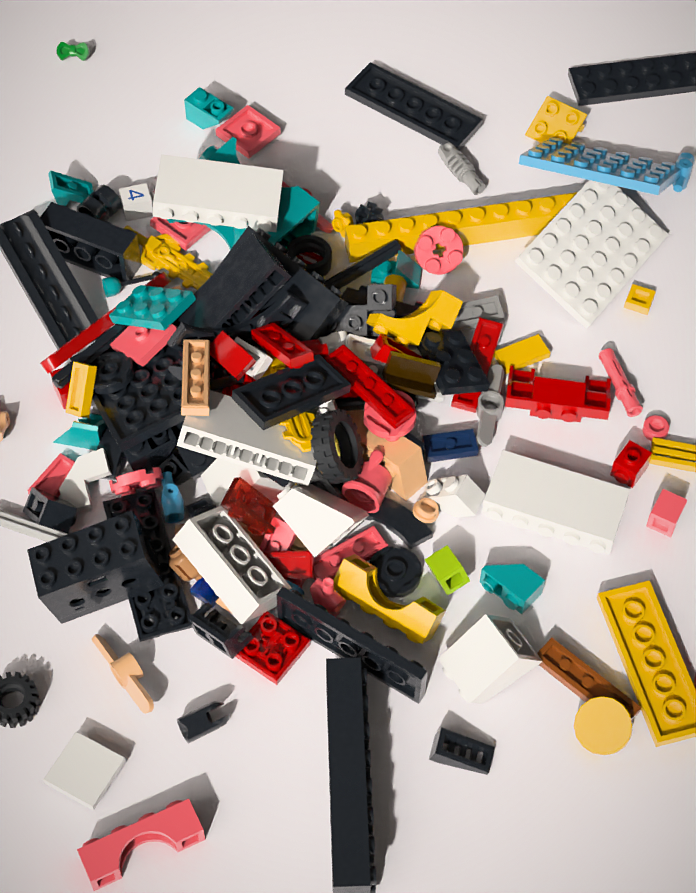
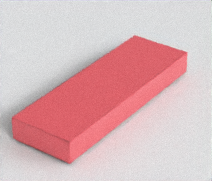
M374 525L315 557L314 580L316 581L318 578L323 580L327 577L334 580L344 558L355 554L365 561H369L377 551L388 547L387 542Z

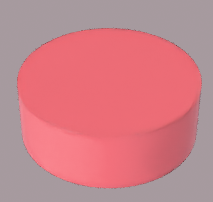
M652 415L644 421L642 432L651 441L653 437L665 439L670 426L665 418Z

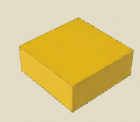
M632 284L624 308L648 315L656 291Z

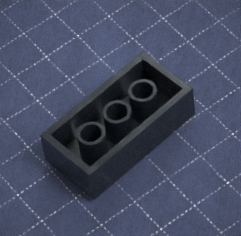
M51 202L40 216L65 262L104 277H115L121 282L133 279L142 265L138 236L129 229L120 228L108 221L96 219L86 213H80L65 205H59Z

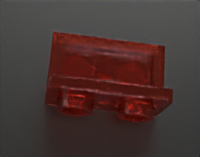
M241 477L234 478L220 506L228 511V515L231 518L243 522L248 526L247 529L257 536L274 534L276 530L270 524L277 513L273 507L275 503Z

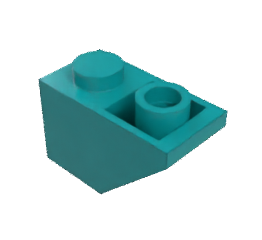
M200 87L184 99L186 119L203 130L220 124L234 112L232 106Z
M525 564L486 565L482 568L480 583L487 592L496 594L509 609L516 610L520 614H523L543 593L545 580Z

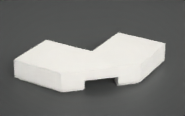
M103 448L79 456L59 488L61 498L78 508L76 512L93 507L87 483L112 475L107 454Z

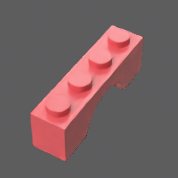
M190 799L184 801L176 800L167 805L166 809L156 814L151 812L143 815L134 824L116 827L111 831L110 835L101 839L93 838L86 841L77 851L92 888L96 891L122 879L124 861L128 854L137 846L146 842H162L180 852L204 841L205 836Z

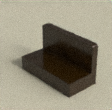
M390 351L382 375L384 381L394 390L435 399L437 393L434 384L441 366L439 362Z

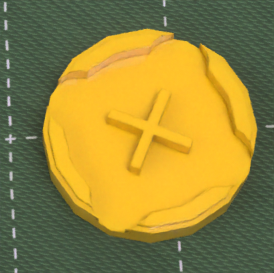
M597 697L590 699L580 707L575 716L574 729L576 738L584 748L592 753L600 755L615 754L626 747L632 736L633 725L631 715L623 704L613 698Z

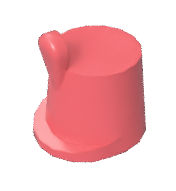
M380 450L372 451L369 461L363 462V465H361L362 472L358 475L357 479L344 482L342 486V494L349 503L365 510L367 513H376L380 509L392 482V476L389 471L380 465L384 458Z

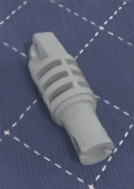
M450 142L439 146V156L457 180L465 183L474 195L481 194L485 190L486 185L476 175L475 167Z

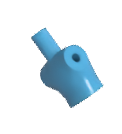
M691 153L680 154L675 162V167L681 169L680 178L673 183V190L675 192H681L687 187L695 161Z
M163 472L161 504L164 510L165 522L170 524L178 523L184 519V500L178 487L173 484L172 473Z

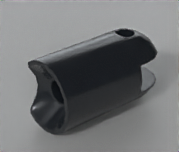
M213 701L177 718L179 729L188 744L227 724L230 714L212 723L209 713L221 707L224 703Z

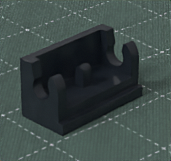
M210 603L203 604L193 615L190 614L187 617L192 628L198 636L233 659L254 638L252 633L245 631L246 628L244 626L236 625L216 609L209 612L205 617L206 612L213 605Z

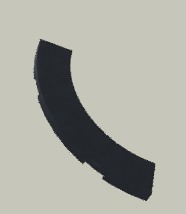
M285 291L264 312L238 325L224 328H200L182 322L167 343L171 348L183 352V340H210L211 344L224 331L233 340L238 337L251 346H256L258 344L252 340L251 330L271 323H275L280 328H285L299 316L307 306V303L303 299Z
M384 497L380 509L376 513H368L369 516L365 519L369 521L374 520L385 525L410 550L433 538L431 529L424 522L418 520L412 511Z

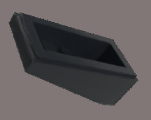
M441 727L434 736L429 760L488 775L495 747ZM444 743L448 744L446 751L442 749ZM455 746L459 747L458 755L453 754ZM467 749L471 750L469 759L465 758ZM478 752H483L481 763L476 762Z

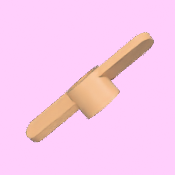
M95 634L92 637V641L109 663V667L122 688L126 689L143 713L152 712L154 703L138 681L144 675L136 659L130 652L119 658L107 641L99 634Z

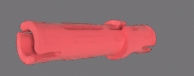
M607 348L602 350L598 357L616 390L615 395L617 399L621 400L629 417L639 415L643 408L635 395L636 390L633 384H630L613 349Z

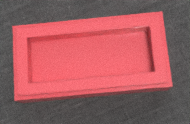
M60 453L27 490L28 494L31 488L35 487L59 497L61 495L59 488L75 461Z

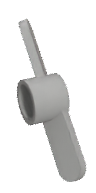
M499 364L493 365L489 369L487 379L490 382V387L488 391L483 392L478 398L477 416L480 420L476 439L483 447L492 443L495 422L500 420L503 411L504 399L501 396L504 369ZM491 404L496 406L497 409L489 410L483 406Z

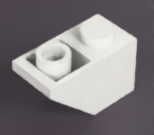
M466 474L431 479L426 484L425 491L420 499L430 498L434 500L440 511L457 518L475 516L486 494Z

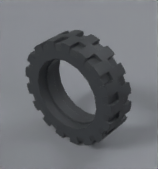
M337 409L318 414L312 423L314 427L311 428V447L314 449L313 457L314 460H317L318 470L322 471L324 479H329L331 484L357 479L358 475L362 472L361 465H363L364 461L362 458L363 446L360 444L362 440L360 434L357 433V425L355 422H352V417L349 414L346 415L345 410ZM335 436L340 448V458L335 446Z

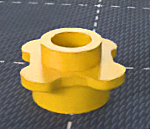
M335 210V217L331 224L333 229L345 238V226L354 225L353 218L347 212L342 213L340 210Z

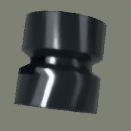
M100 185L90 194V197L84 199L77 206V211L102 221H108L109 216L112 217L122 208V202L113 189L106 185Z

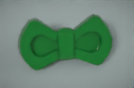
M60 42L56 48V54L62 61L69 56H77L82 61H86L90 55V49L85 42L78 45Z

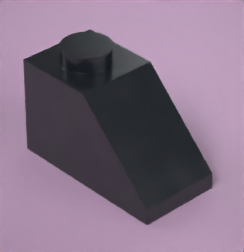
M32 487L23 512L38 525L68 534L70 527L76 522V511L78 508L68 501Z

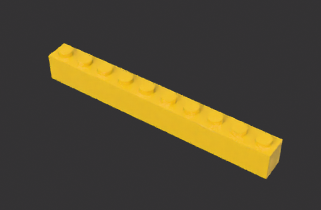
M578 192L345 226V248L349 263L357 262L392 240L398 241L403 253L406 255L413 254L415 243L420 237L421 232L435 225L454 230L461 238L463 246L539 235ZM439 243L435 245V250L445 249L444 246L441 247Z

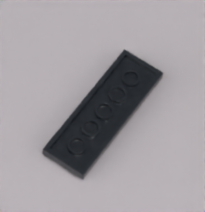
M696 52L568 68V77L578 106L696 92Z
M371 62L345 87L346 96L441 145L450 142L459 151L479 130L483 123L482 118Z
M285 587L279 590L276 596L277 614L280 620L340 658L361 657V668H367V674L418 704L425 696L428 672L422 664L415 660L410 661L404 658L391 646L382 645L368 632L358 631L346 619L336 618L329 614L322 605L312 604L298 591H290Z

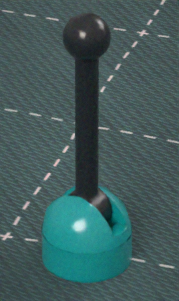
M155 271L152 275L122 282L115 277H107L102 279V285L108 298L117 295L122 286L152 280L161 273Z

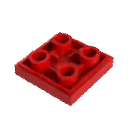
M267 611L249 630L254 638L235 657L278 685L311 645V640Z

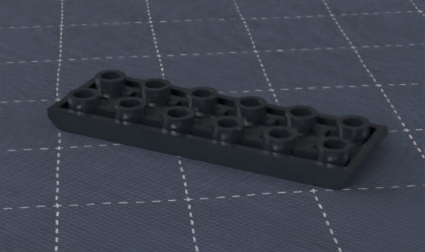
M34 209L0 224V251L58 350L96 322L98 317Z
M155 489L103 501L107 520L129 511L134 512L153 540L165 586L128 599L139 641L142 642L165 634L192 628L187 618L190 615V610L181 579L169 566V552L172 548Z

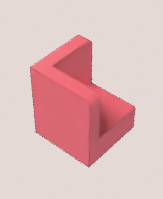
M663 489L650 513L646 526L671 537L687 503V499Z

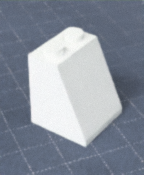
M219 458L201 475L206 490L216 507L224 505L235 519L245 517L278 496L287 487H292L296 484V482L290 481L285 487H282L261 471Z
M297 483L292 488L290 486L277 496L279 501L273 505L275 510L314 557L331 549L369 516L365 510L310 483L308 486H300Z
M485 614L438 658L444 666L442 670L449 679L454 680L460 688L458 690L460 696L469 703L477 704L485 703L542 662L541 658L510 618Z

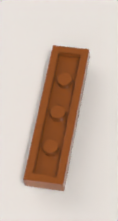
M551 637L537 652L542 660L539 666L583 701L587 702L597 697L613 698L626 707L632 720L641 711V706Z

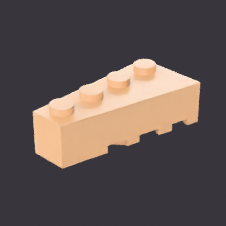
M363 410L346 411V415L349 414L352 417V422H355L357 425V433L361 436L362 441H360V444L363 446V462L369 461L372 451H382L384 458L380 465L391 474L392 482L389 487L407 501L428 483L420 446L404 436L395 442L378 437L365 426Z

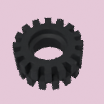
M15 671V676H12L11 672H6L7 678L4 679L0 674V725L6 727L9 724L10 728H15V723H19L20 727L25 725V719L31 722L33 720L32 713L37 715L39 711L37 706H40V696L33 680L30 681L28 675L24 674L22 677L20 672ZM18 691L24 695L23 702L15 708H6L2 705L3 697L10 692Z

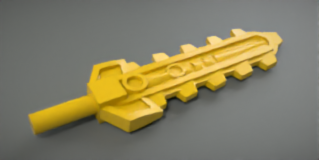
M128 225L124 227V229H129L138 236V243L142 246L141 263L154 271L165 268L169 271L168 277L172 279L178 277L183 280V287L188 289L192 286L198 290L213 275V273L208 271L209 266L204 262L197 264L194 262L195 257L192 254L183 255L180 253V244L170 235L162 234L155 237L151 235L147 238Z
M266 350L267 355L273 361L262 377L288 366ZM306 411L279 423V425L285 426L287 430L282 432L283 438L290 440L302 452L311 451L312 448L311 428H313L312 423L315 419L314 414L307 413Z

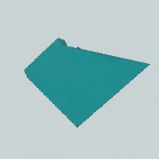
M90 413L89 418L82 417V419L78 418L77 421H73L72 427L52 443L97 450L103 432L108 427L101 414Z

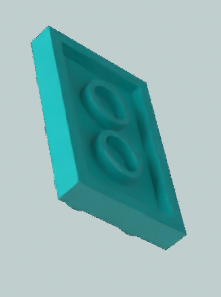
M140 285L134 288L132 294L124 301L117 304L116 309L109 314V317L115 324L165 331L196 298L192 291Z

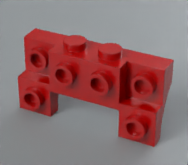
M510 366L505 407L530 410L529 416L541 419L550 418L565 422H581L582 417L608 420L611 404L610 378H607V381L591 380L586 375L584 382L537 376L534 378L535 369L531 368V372L513 370L514 366Z

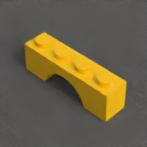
M355 554L343 559L333 580L334 589L343 598L359 604L364 612L371 615L375 614L383 619V623L386 626L399 629L414 643L424 644L432 639L446 612L445 609L424 596L407 605L397 604L389 600L382 593L378 585L377 567Z

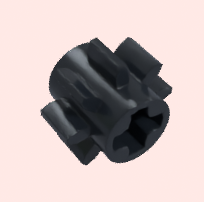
M369 201L367 206L360 204V207L355 212L356 224L383 221V209Z

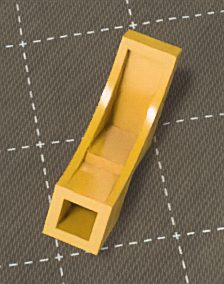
M444 290L431 291L421 307L405 317L392 318L381 313H374L369 315L366 323L374 327L373 331L375 333L389 335L395 338V341L408 348V345H419L426 327L435 331L451 329L463 301Z

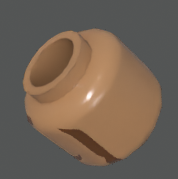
M176 544L169 552V566L184 581L200 580L202 575L199 574L194 565Z

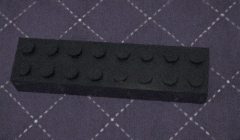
M361 657L326 658L333 893H376V866H370L374 865L375 838L373 836L372 778H370L371 750L369 749L370 727L368 722L367 668H361Z

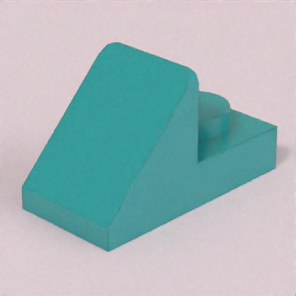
M52 170L48 173L51 191L56 203L66 206L70 200L81 203L84 199L90 197V194L93 192V186L90 182Z
M398 250L397 261L387 260L372 269L371 284H384V280L388 275L395 274L402 276L406 280V288L419 289L422 267L405 253Z

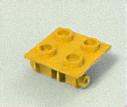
M547 96L525 136L540 143L555 137L563 139V143L571 144L577 132L581 133L585 127L583 122L587 114Z

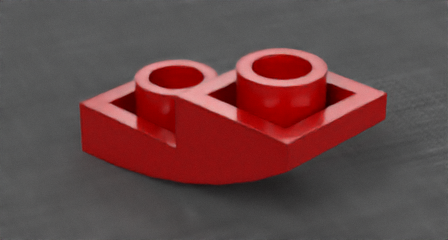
M224 331L210 344V355L238 381L256 362L251 355Z

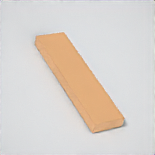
M185 339L183 340L181 415L209 416L210 340Z

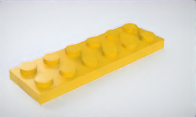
M650 580L598 593L597 601L638 704L642 707L641 711L655 746L659 747L696 737V689Z

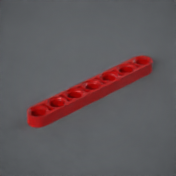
M162 272L145 284V286L164 288L171 280L165 272ZM116 307L44 359L40 364L47 374L111 328L115 323L111 321L109 314Z

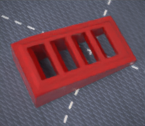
M380 334L370 348L372 359L386 363L390 351L423 359L419 354L385 334Z

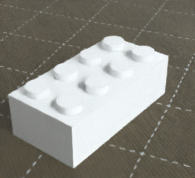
M224 505L190 518L172 539L241 625L275 608L277 605L276 594L282 587L289 590L292 589Z

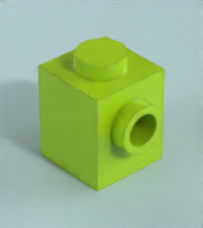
M448 545L424 559L447 596L470 582L463 566Z

